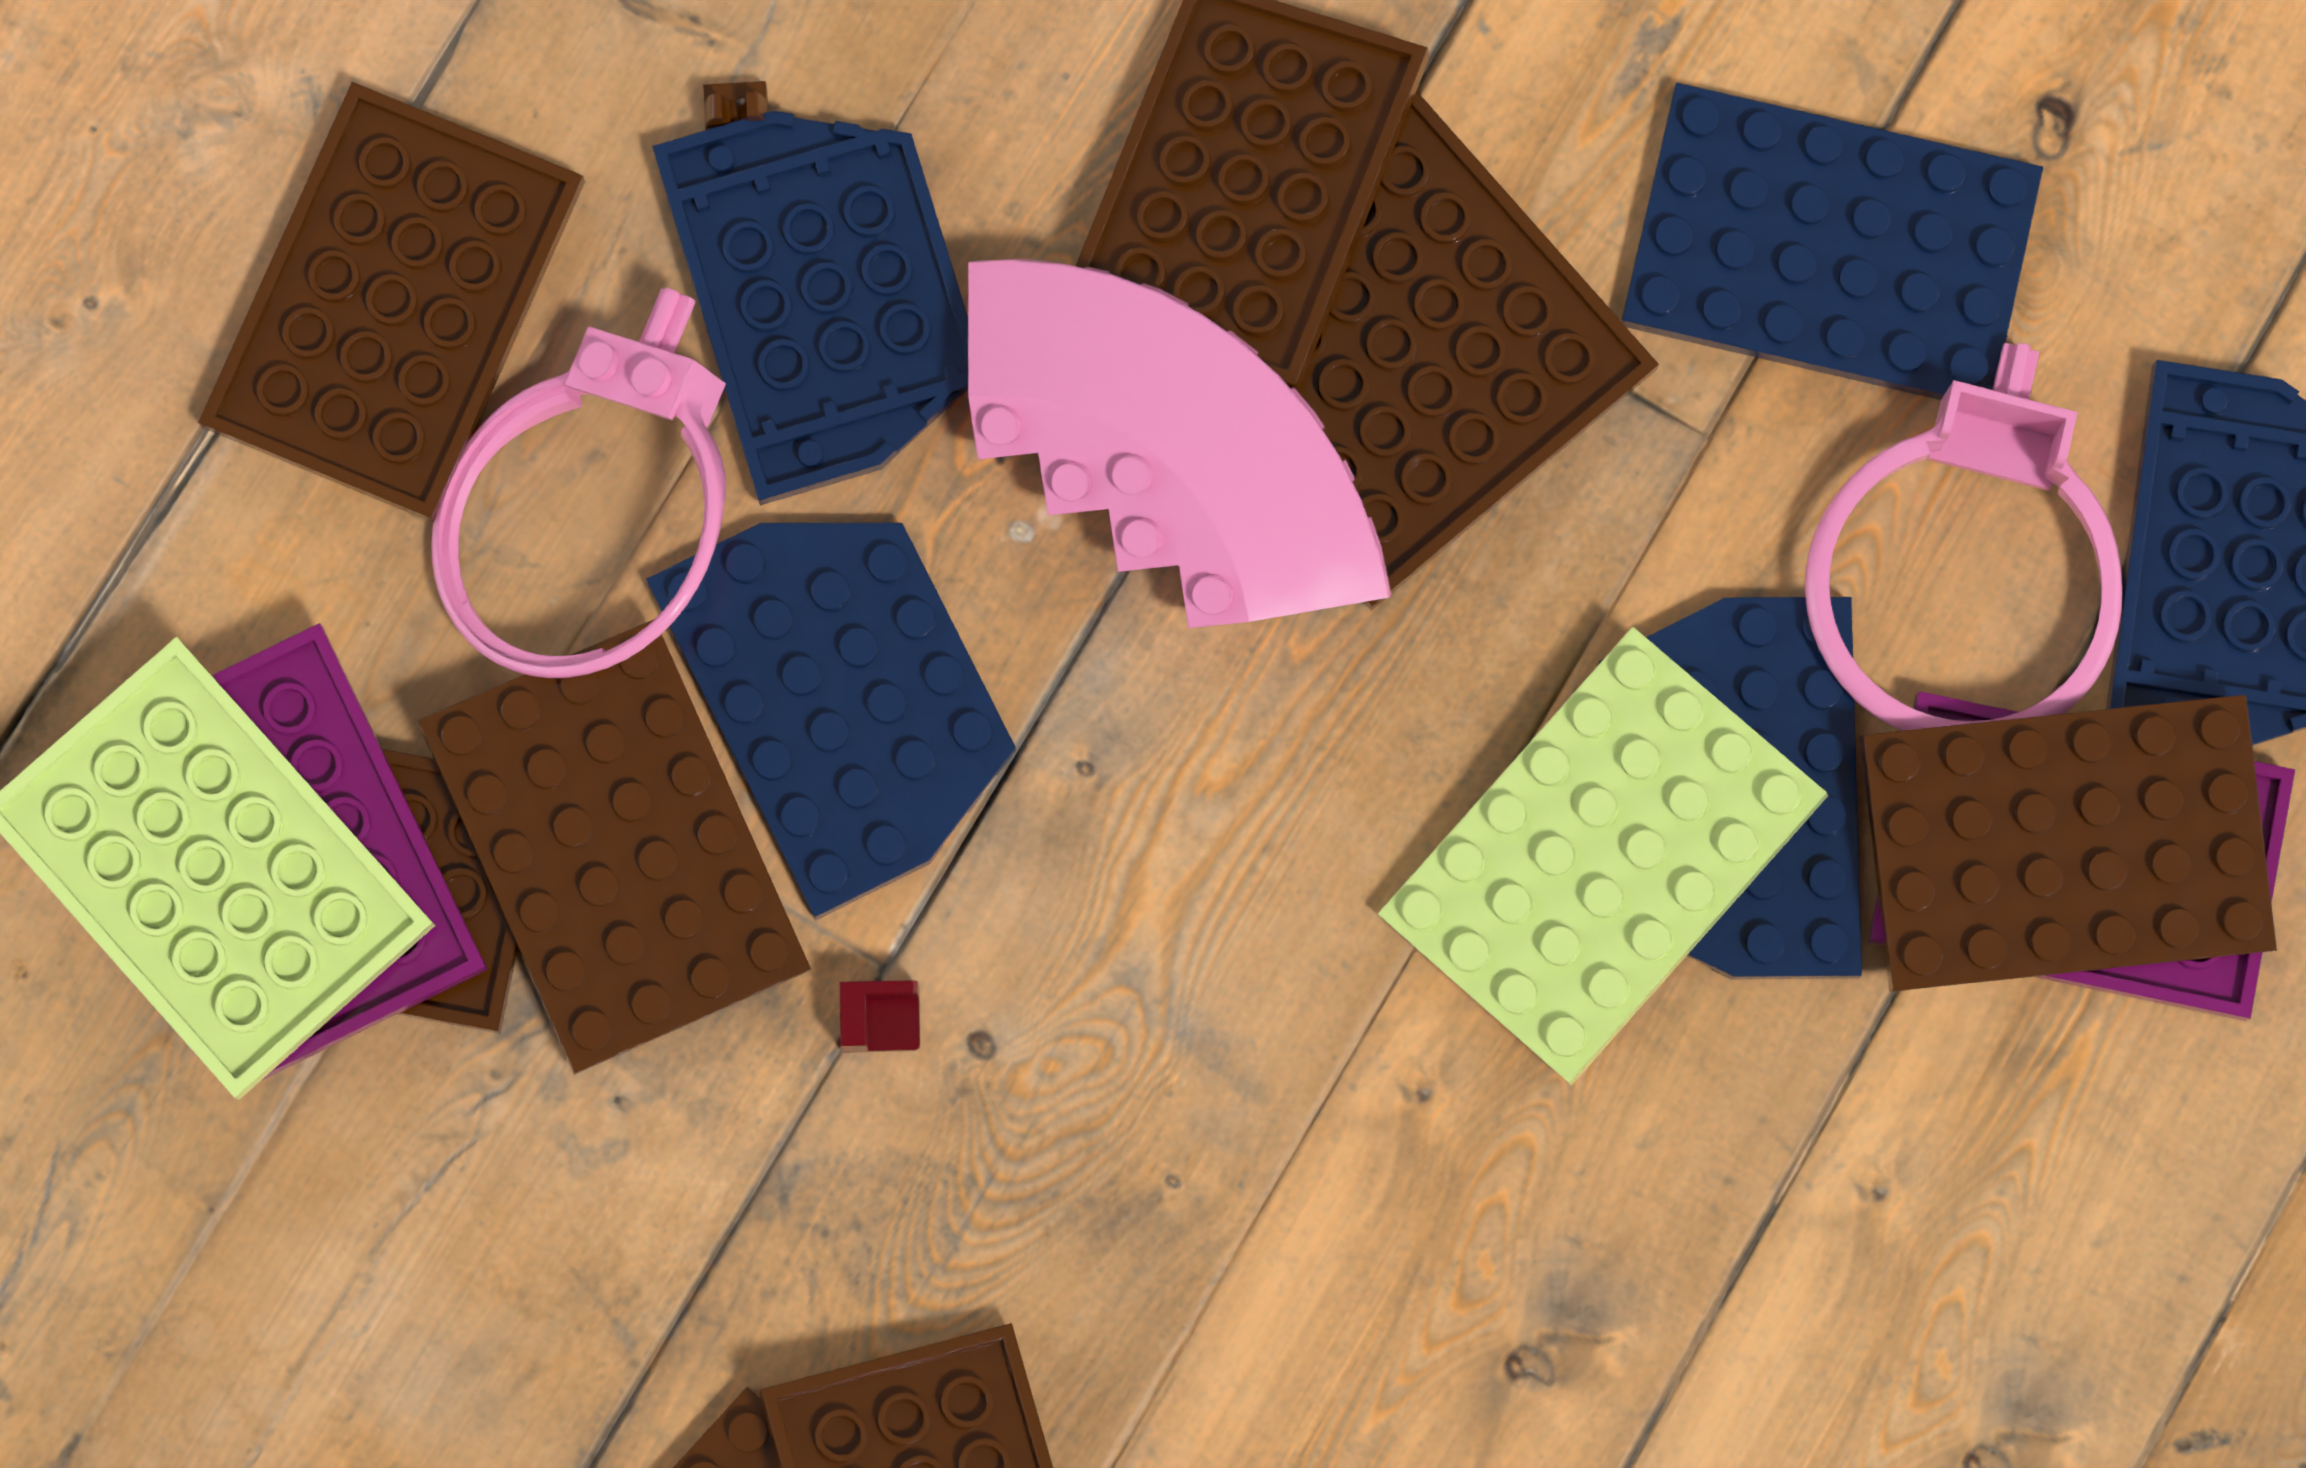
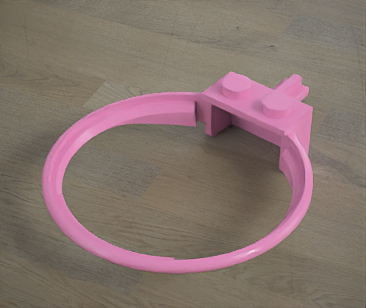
M661 288L639 342L588 326L570 371L541 381L507 400L470 437L433 522L431 537L432 565L439 596L455 627L468 643L496 664L514 672L543 678H570L607 669L638 653L658 638L676 620L698 589L716 547L725 506L726 474L723 460L717 444L707 427L710 424L726 383L695 360L675 354L696 302L691 297L682 295L670 288ZM580 395H593L672 421L674 416H677L685 425L681 429V437L691 451L701 478L704 516L699 547L693 564L674 598L638 634L608 650L600 648L570 656L538 655L518 649L500 639L486 626L472 606L464 587L459 564V532L464 507L478 475L487 462L501 447L527 429L563 412L582 407Z
M2018 343L2017 345L2003 344L1992 390L1954 380L1940 401L1934 428L1917 436L1902 440L1883 450L1851 476L1837 492L1823 513L1810 545L1805 571V597L1809 622L1818 649L1830 671L1851 697L1872 715L1900 731L2065 714L2081 700L2095 683L2106 665L2116 640L2122 611L2121 565L2116 540L2111 524L2101 504L2067 461L2078 412L2029 400L2040 352L2031 350V346L2024 343ZM1927 458L1930 461L2047 491L2051 490L2053 483L2059 487L2057 494L2070 506L2083 525L2095 551L2100 571L2101 608L2094 638L2078 668L2063 685L2041 702L2021 712L1991 720L1962 721L1935 717L1902 704L1885 693L1860 669L1846 648L1835 623L1829 588L1831 561L1838 536L1846 519L1863 496L1877 483L1908 465Z

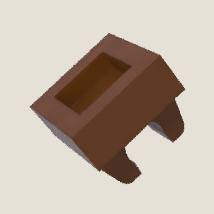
M766 81L703 85L705 130L746 118L747 121L764 120V113L769 112Z

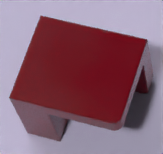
M918 981L840 982V1046L843 1053L917 1051L920 1048V988Z

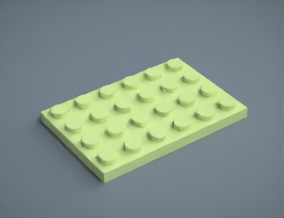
M1632 627L1382 908L1378 915L1572 1086L1828 795L1825 790L1638 630Z
M177 637L0 791V834L233 1097L238 1100L435 927V924Z

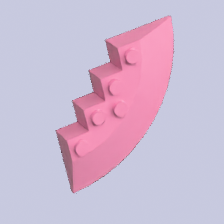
M1022 258L968 262V398L978 460L1038 453L1048 516L1109 509L1118 572L1179 565L1188 628L1252 622L1384 599L1391 596L1382 547L1372 518L1367 517L1362 500L1352 482L1355 478L1346 460H1341L1339 454L1322 430L1325 426L1295 388L1290 389L1282 378L1257 356L1259 352L1231 330L1225 331L1201 313L1189 308L1188 303L1159 288L1145 283L1141 285L1108 274L1109 271L1092 267L1081 268L1061 263H1050L1047 260Z

